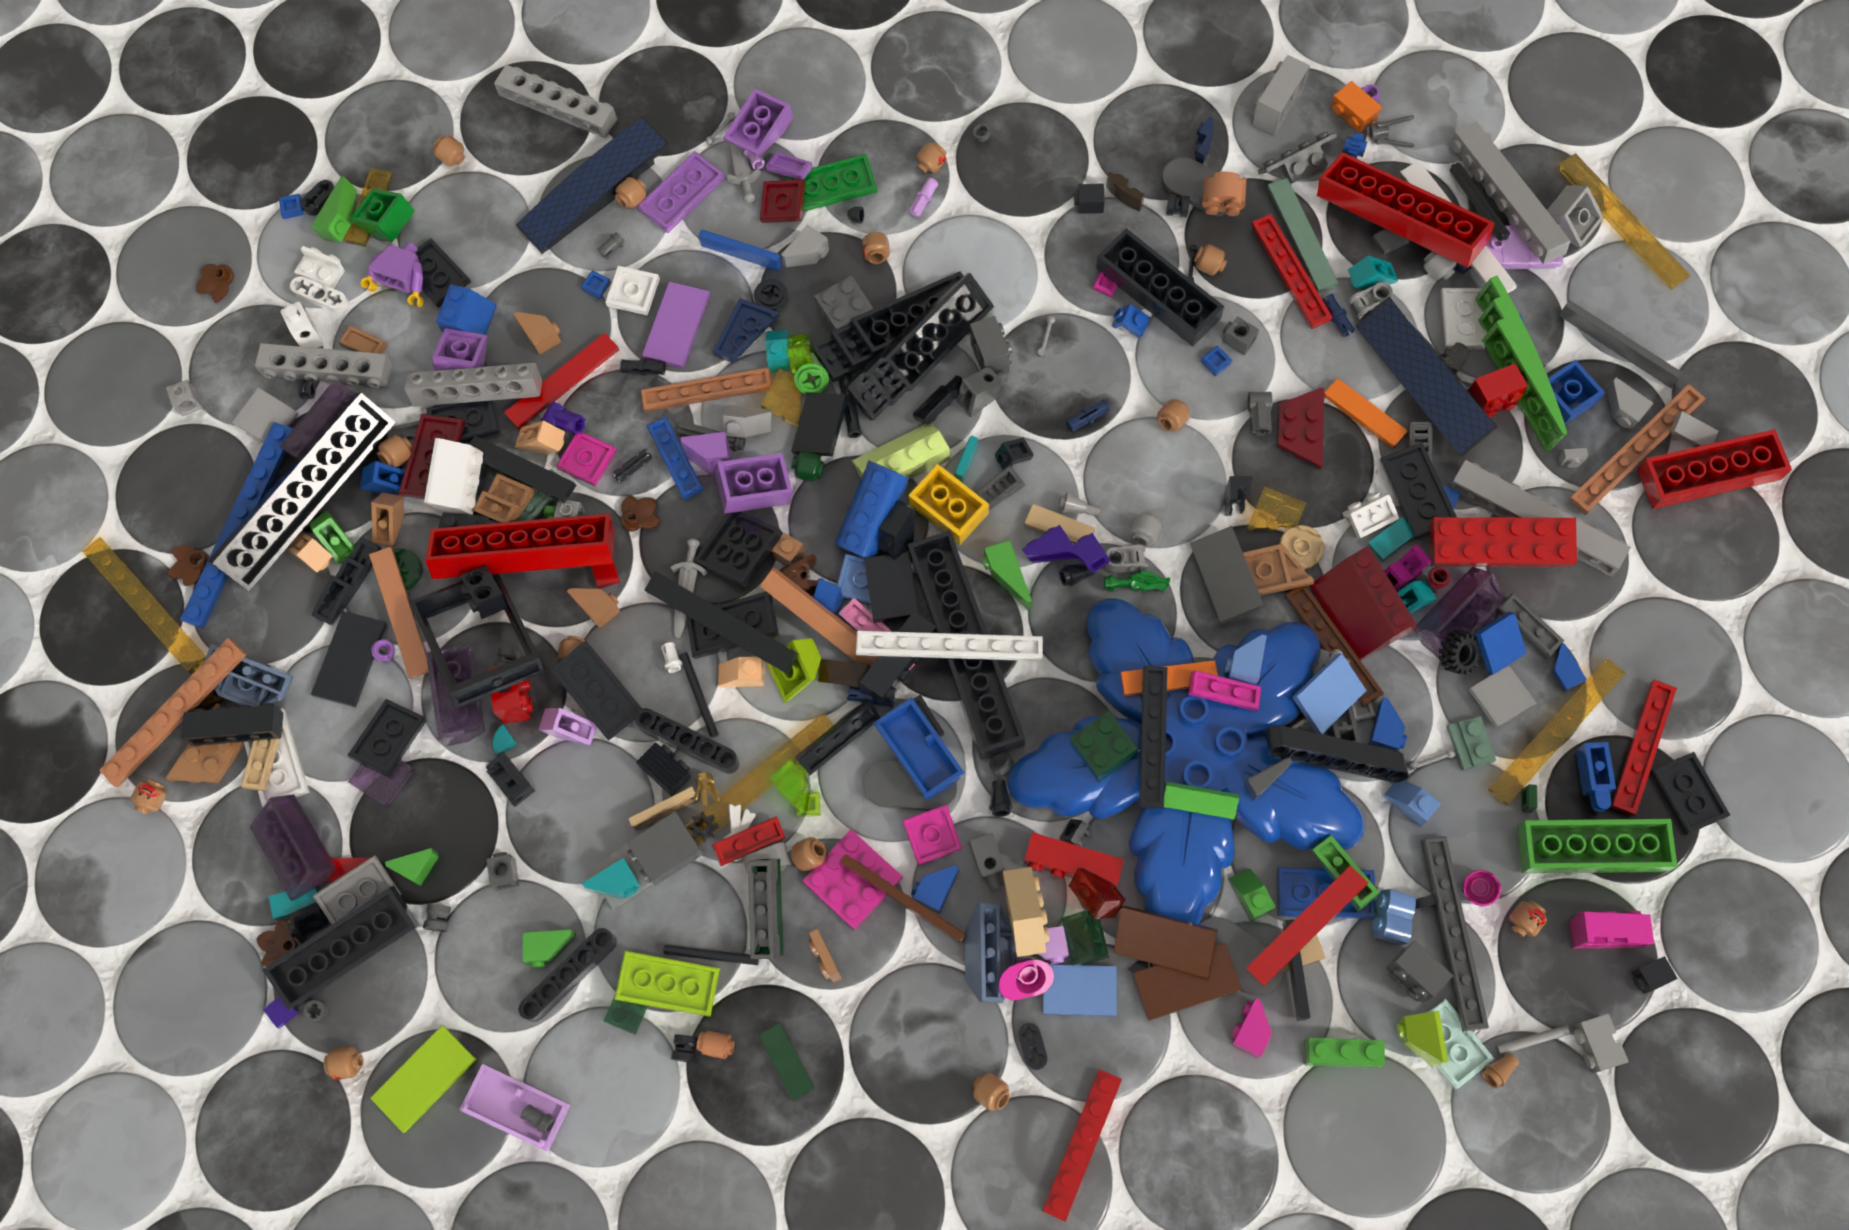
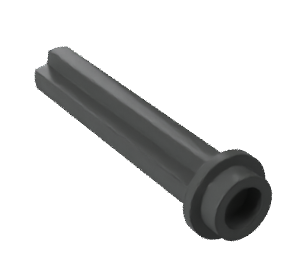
M683 421L678 424L677 432L685 436L721 432ZM727 436L730 448H734L737 452L744 450L746 438Z

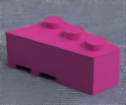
M1616 911L1578 912L1577 916L1569 919L1573 949L1646 948L1654 944L1651 915L1641 914V911H1627L1626 913H1617Z

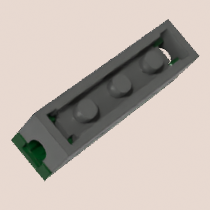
M755 859L748 861L751 959H775L783 955L780 859Z

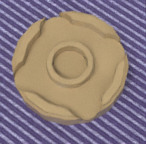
M1299 525L1288 529L1279 544H1283L1289 554L1301 564L1304 570L1311 569L1317 565L1324 555L1325 544L1318 531L1308 526Z

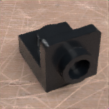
M1024 437L1003 442L995 453L996 460L1003 470L1009 465L1012 467L1013 464L1029 461L1034 456Z

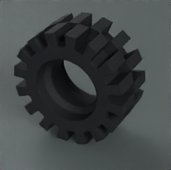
M1461 631L1450 632V636L1446 635L1444 637L1446 642L1442 641L1440 644L1443 646V649H1439V653H1442V656H1439V660L1443 661L1441 666L1445 667L1444 669L1461 675H1468L1469 672H1474L1473 667L1478 668L1479 664L1477 661L1482 660V657L1479 656L1481 650L1476 636ZM1461 648H1462V649H1463V650H1462V655H1461V657L1459 658V653H1460V650H1461Z

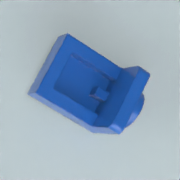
M1132 304L1116 310L1113 316L1112 327L1118 328L1122 326L1136 337L1143 336L1150 317Z

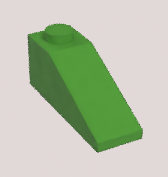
M340 177L311 225V228L324 240L341 242L352 222L349 219L353 215L357 189L345 177Z
M1011 541L984 548L982 562L985 570L989 569L991 576L1027 610L1031 609L1032 600Z
M1332 835L1312 850L1334 881L1351 865L1368 882V885L1350 901L1357 911H1360L1380 893Z

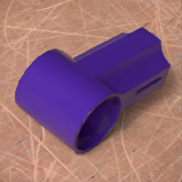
M551 402L540 421H545L559 429L576 435L583 432L586 419L582 415L568 411L559 403Z

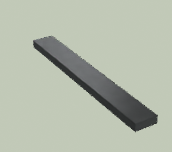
M1446 836L1424 838L1421 840L1432 895L1435 894L1438 901L1435 904L1449 972L1454 975L1451 978L1462 1032L1488 1029L1489 1025Z

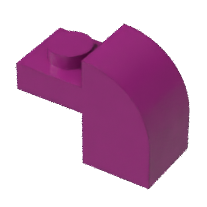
M1417 544L1399 561L1389 565L1384 572L1395 590L1399 592L1416 580L1423 573L1422 571L1432 563V560Z

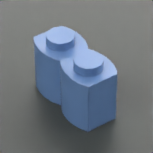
M1393 889L1381 890L1375 902L1377 916L1372 923L1374 938L1397 945L1409 944L1412 935V918L1416 907L1415 896Z

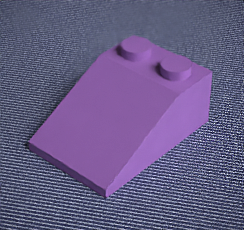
M754 88L723 139L757 156L762 155L784 134L791 123L793 114L790 104Z

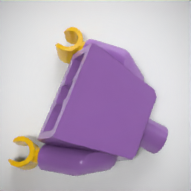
M407 242L403 248L390 245L384 251L372 256L366 273L368 277L361 280V286L366 289L368 288L371 292L376 291L377 283L406 293L413 291V294L407 299L409 305L413 306L414 299L417 298V307H422L424 301L419 296V292H422L423 272L422 265L415 254L417 247L410 242Z

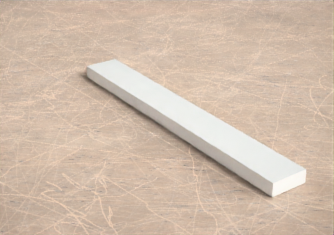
M1419 160L1400 171L1401 177L1406 182L1451 202ZM1485 246L1472 262L1471 267L1485 284L1490 278L1498 275L1507 293L1516 289V283L1487 246Z
M857 631L856 655L1042 661L1043 636Z

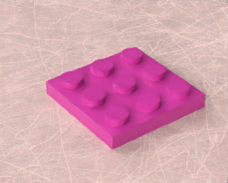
M851 829L826 855L823 864L814 868L802 882L855 930L887 895L840 865L839 862L844 854H847L893 886H896L903 879V876Z

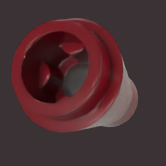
M1434 567L1428 572L1427 584L1433 593L1450 583V574L1443 567Z

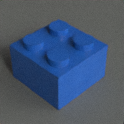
M1574 360L1548 378L1565 425L1595 406L1605 394L1603 389L1577 360Z

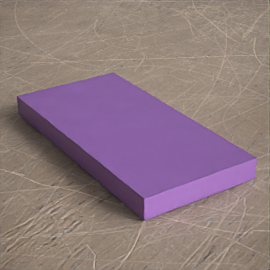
M694 151L637 205L638 210L669 233L726 178L725 174Z
M669 282L642 357L649 361H665L666 365L684 369L706 309L710 292Z

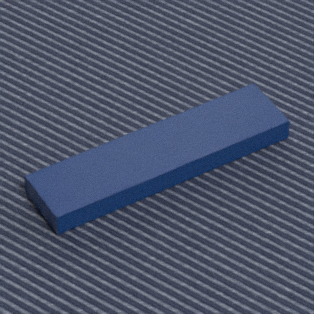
M701 230L698 235L702 247L779 271L782 266L780 255L706 230Z
M667 417L647 425L683 500L702 492L703 488Z

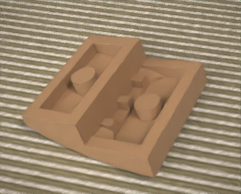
M497 473L489 491H482L473 511L500 523L514 522L528 505L535 490Z

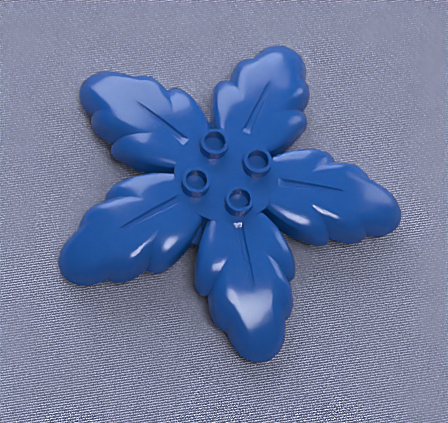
M1108 598L1097 602L1088 613L1086 626L1091 639L1088 647V657L1093 667L1100 674L1096 680L1098 692L1113 708L1127 717V719L1114 718L1138 748V755L1098 782L1070 744L1071 736L1100 716L1083 718L1074 725L1073 731L1051 734L1041 743L1038 750L1025 755L1014 764L1008 776V788L1013 798L1024 806L1037 809L1049 808L1052 812L1061 816H1075L1089 811L1090 815L1094 818L1105 819L1128 809L1139 801L1142 695L1124 697L1120 674L1124 671L1143 669V666L1165 667L1195 663L1186 641L1177 637L1171 638L1160 618L1152 614L1142 613L1131 603L1116 598ZM1284 622L1270 630H1252L1237 646H1222L1213 657L1212 661L1215 660L1218 676L1228 678L1229 673L1225 672L1227 659H1232L1235 650L1261 635H1267L1260 678L1256 685L1261 687L1259 709L1256 711L1188 695L1189 689L1167 691L1165 786L1166 782L1239 794L1235 817L1252 834L1268 843L1276 842L1281 838L1293 847L1301 850H1311L1331 835L1344 850L1352 848L1359 843L1365 830L1362 812L1352 798L1342 790L1341 782L1336 774L1327 768L1292 761L1288 769L1255 800L1252 799L1244 786L1248 778L1283 760L1269 755L1266 738H1262V736L1265 735V731L1269 727L1276 725L1285 726L1296 719L1300 713V708L1292 696L1314 676L1313 668L1316 666L1321 652L1319 638L1310 627L1299 622ZM1164 807L1163 810L1143 808L1129 839L1130 851L1138 857L1134 871V883L1138 892L1145 898V911L1199 925L1205 907L1213 903L1219 895L1222 869L1229 867L1234 859L1235 849L1230 819Z

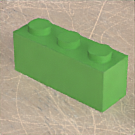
M1307 1038L1304 1040L1305 1066L1381 1068L1385 1066L1384 1040Z

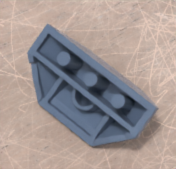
M213 644L210 645L204 662L219 648V646ZM246 656L214 689L218 696L240 705L261 706L262 703L275 704L285 698L293 676L284 670Z
M977 903L965 929V980L979 1002L1002 1003L1005 998L1000 993L998 986L999 979L1008 967L1016 964V949L1011 924L1002 912L1003 909L999 904Z

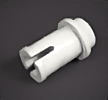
M668 642L662 645L661 650L665 659L664 668L669 673L681 670L682 661L678 659L675 643Z

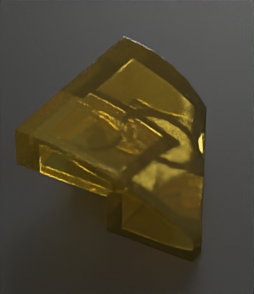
M779 369L761 403V408L772 410V413L781 416L783 421L798 426L801 417V391L798 390L794 383V376Z
M1264 486L1247 530L1254 531V528H1268V530H1276L1279 527L1285 529L1294 528L1298 525L1307 503Z

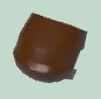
M814 554L779 570L810 596H814L819 579L805 580L809 570L816 564L817 559Z

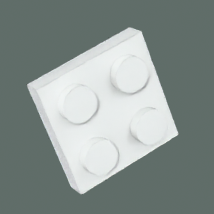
M618 266L605 302L606 306L648 315L660 280L659 275Z

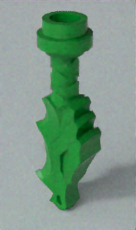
M1141 571L1124 579H1116L1114 575L1104 577V589L1114 592L1116 587H1130L1133 591L1138 589L1143 593L1148 590L1157 589L1163 594L1165 589L1169 587L1171 580L1169 577L1160 578L1150 571Z

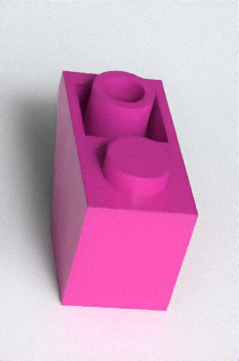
M1255 998L1252 1003L1247 1001L1241 1013L1245 1017L1241 1025L1236 1023L1230 1036L1234 1038L1231 1043L1232 1045L1256 1058H1260L1272 1033L1261 1000Z

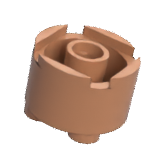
M1215 172L1214 177L1209 178V175L1205 176L1202 206L1205 208V213L1216 215L1218 212H1226L1229 216L1239 215L1240 210L1245 207L1246 178L1243 177L1242 180L1239 178V174L1234 172Z

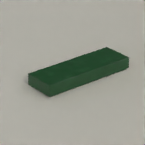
M781 1023L759 1034L792 1100L795 1101L814 1090L815 1088Z

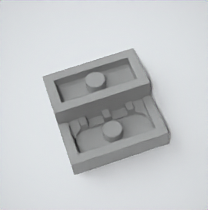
M257 388L232 423L264 443L273 422L290 427L299 414L272 395Z
M1510 666L1503 668L1469 689V692L1495 728L1507 723L1537 704Z

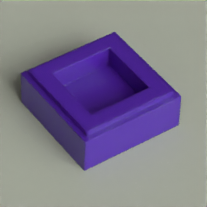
M280 997L263 1009L278 1029L299 1013L295 1007L288 1010Z

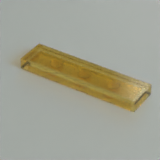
M370 169L355 211L372 188L388 190L392 179L391 172ZM351 223L344 240L349 244L366 247L370 234L354 223Z

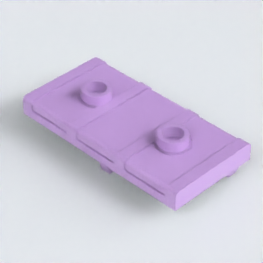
M1505 225L1510 232L1507 240L1499 241L1492 232L1490 241L1486 245L1504 269H1555L1563 265V256L1543 264L1538 257L1534 256L1530 246L1521 239L1516 228L1511 225Z
M482 1064L459 1110L531 1145L549 1151L570 1108V1104ZM528 1104H531L544 1114L549 1113L552 1115L554 1124L547 1133L539 1132L536 1126L521 1119V1114Z

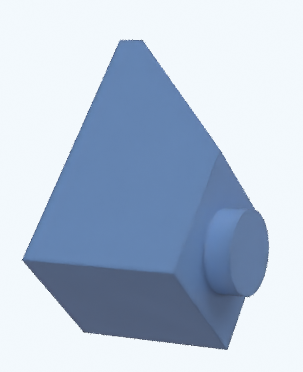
M1261 635L1235 650L1232 659H1227L1225 672L1229 673L1228 679L1257 685L1260 678L1267 635Z
M1405 780L1394 782L1383 795L1419 827L1441 805L1438 800L1423 788Z

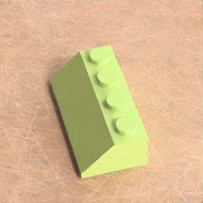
M930 423L852 460V463L861 478L867 462L870 460L905 475L910 480L934 468L937 464L940 465L950 460V448L940 431Z

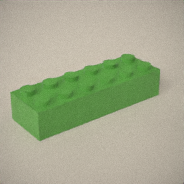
M1671 819L1525 820L1517 826L1522 874L1669 872L1677 867Z

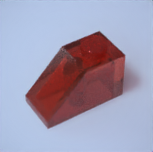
M1078 868L1068 885L1094 919L1115 918L1126 900L1112 882L1084 868Z

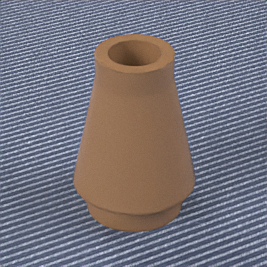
M1507 1053L1504 1057L1485 1066L1482 1076L1491 1087H1503L1514 1069L1519 1065V1061L1513 1054Z

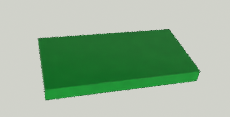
M863 154L812 168L804 178L803 212L877 193V186L867 155ZM786 176L787 180H797Z

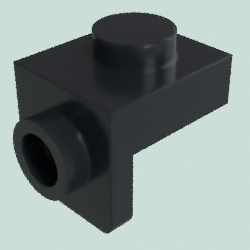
M315 902L290 913V924L287 927L290 935L293 938L296 937L300 944L306 942L305 934L327 925L328 919L318 903Z

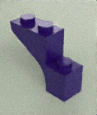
M1060 525L1048 529L1043 536L1030 541L1022 549L1032 563L1074 559L1085 564L1092 574L1111 562L1093 533L1082 536L1073 545Z

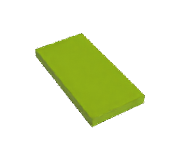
M624 951L614 1000L711 1017L720 968Z
M442 1025L370 1099L402 1133H406L477 1059Z

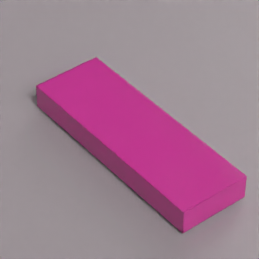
M1196 670L1191 672L1188 695L1252 711L1259 709L1260 686Z

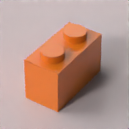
M1350 81L1334 95L1330 108L1336 115L1341 116L1347 121L1351 128L1362 133L1370 126V123L1378 119L1382 106L1354 82Z

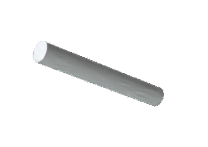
M1564 1025L1496 1045V1051L1498 1055L1506 1054L1570 1035L1568 1026Z

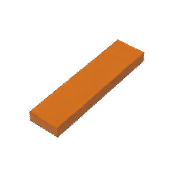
M1339 378L1324 392V397L1392 449L1408 432V430Z
M1215 660L1165 666L1167 667V691L1189 689L1191 672L1193 670L1218 676ZM1143 669L1121 672L1124 697L1142 695Z

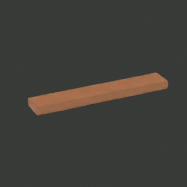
M769 367L641 389L644 412L773 389Z
M388 547L369 554L408 677L412 679L431 672L432 668L393 548Z
M775 567L761 583V588L855 662L868 664L870 669L879 657L856 655L857 632Z

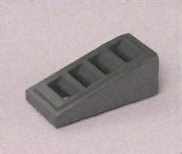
M1410 422L1406 429L1408 430L1407 447L1422 443L1415 442V440H1425L1423 445L1432 462V423Z
M1009 465L975 493L989 504L990 510L1020 490L1025 484ZM1010 476L1015 483L1011 485L1006 478ZM1002 481L1008 487L1005 491L999 484ZM994 486H996V488L1001 493L999 496H997L995 492L992 490ZM987 491L994 498L991 502L984 494Z
M1290 757L1247 779L1244 786L1253 800L1258 799L1288 769L1292 763Z

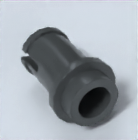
M616 232L615 234H610V238L597 250L605 259H608L616 249L623 247L625 241Z
M528 1104L521 1114V1119L536 1126L539 1132L547 1133L554 1124L551 1114H544L531 1104Z

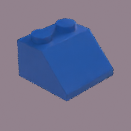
M450 284L436 323L442 333L447 328L486 335L497 305L471 289Z

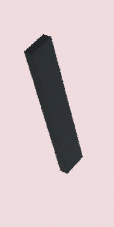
M474 436L468 444L483 452L482 465L562 503L567 501L577 486L573 481L477 436Z
M1143 666L1139 808L1164 809L1167 667Z

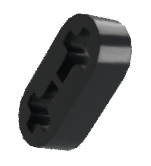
M322 180L318 182L303 197L301 207L306 214L310 216L319 214L335 187L331 181Z
M1026 1023L1022 1025L1018 1033L1024 1059L1030 1069L1035 1071L1041 1070L1047 1063V1053L1041 1032L1035 1024ZM1027 1028H1030L1031 1032H1036V1035L1033 1036L1034 1045L1031 1046L1028 1038H1023L1022 1036L1026 1033ZM1033 1048H1036L1038 1056H1043L1039 1066H1036L1035 1062L1030 1063L1029 1061L1033 1057L1031 1050Z

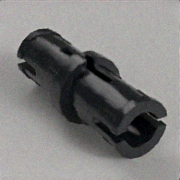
M645 358L640 360L622 359L620 370L621 373H638L641 376H646V374L665 375L666 363L665 361H647Z

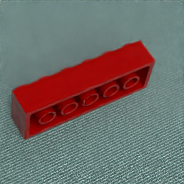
M1776 429L1646 458L1637 468L1652 509L1779 481L1792 470Z
M1434 517L1429 522L1430 559L1432 560L1430 567H1571L1577 564L1576 518Z

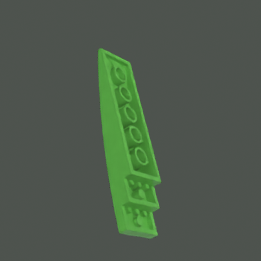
M1497 275L1488 280L1475 298L1480 309L1484 312L1478 321L1487 332L1481 342L1484 343L1498 370L1512 364L1517 365L1528 385L1523 393V397L1517 403L1545 451L1548 452L1567 434V430L1537 350L1515 305Z

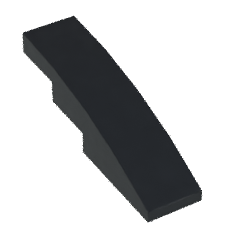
M360 537L351 556L345 557L336 576L331 575L311 615L332 625L351 601L373 567L369 554L382 550V547Z

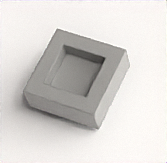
M1587 448L1564 449L1558 457L1559 466H1567L1568 468L1579 467L1588 457Z

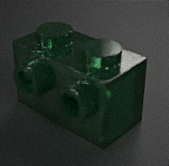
M1098 910L1081 911L1061 918L1072 966L1087 965L1109 958Z

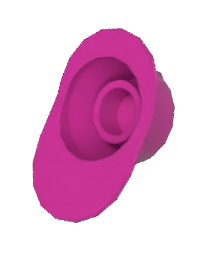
M1032 958L1021 959L1002 973L998 985L1000 993L1009 1000H1019L1043 994L1053 983V969L1042 960Z

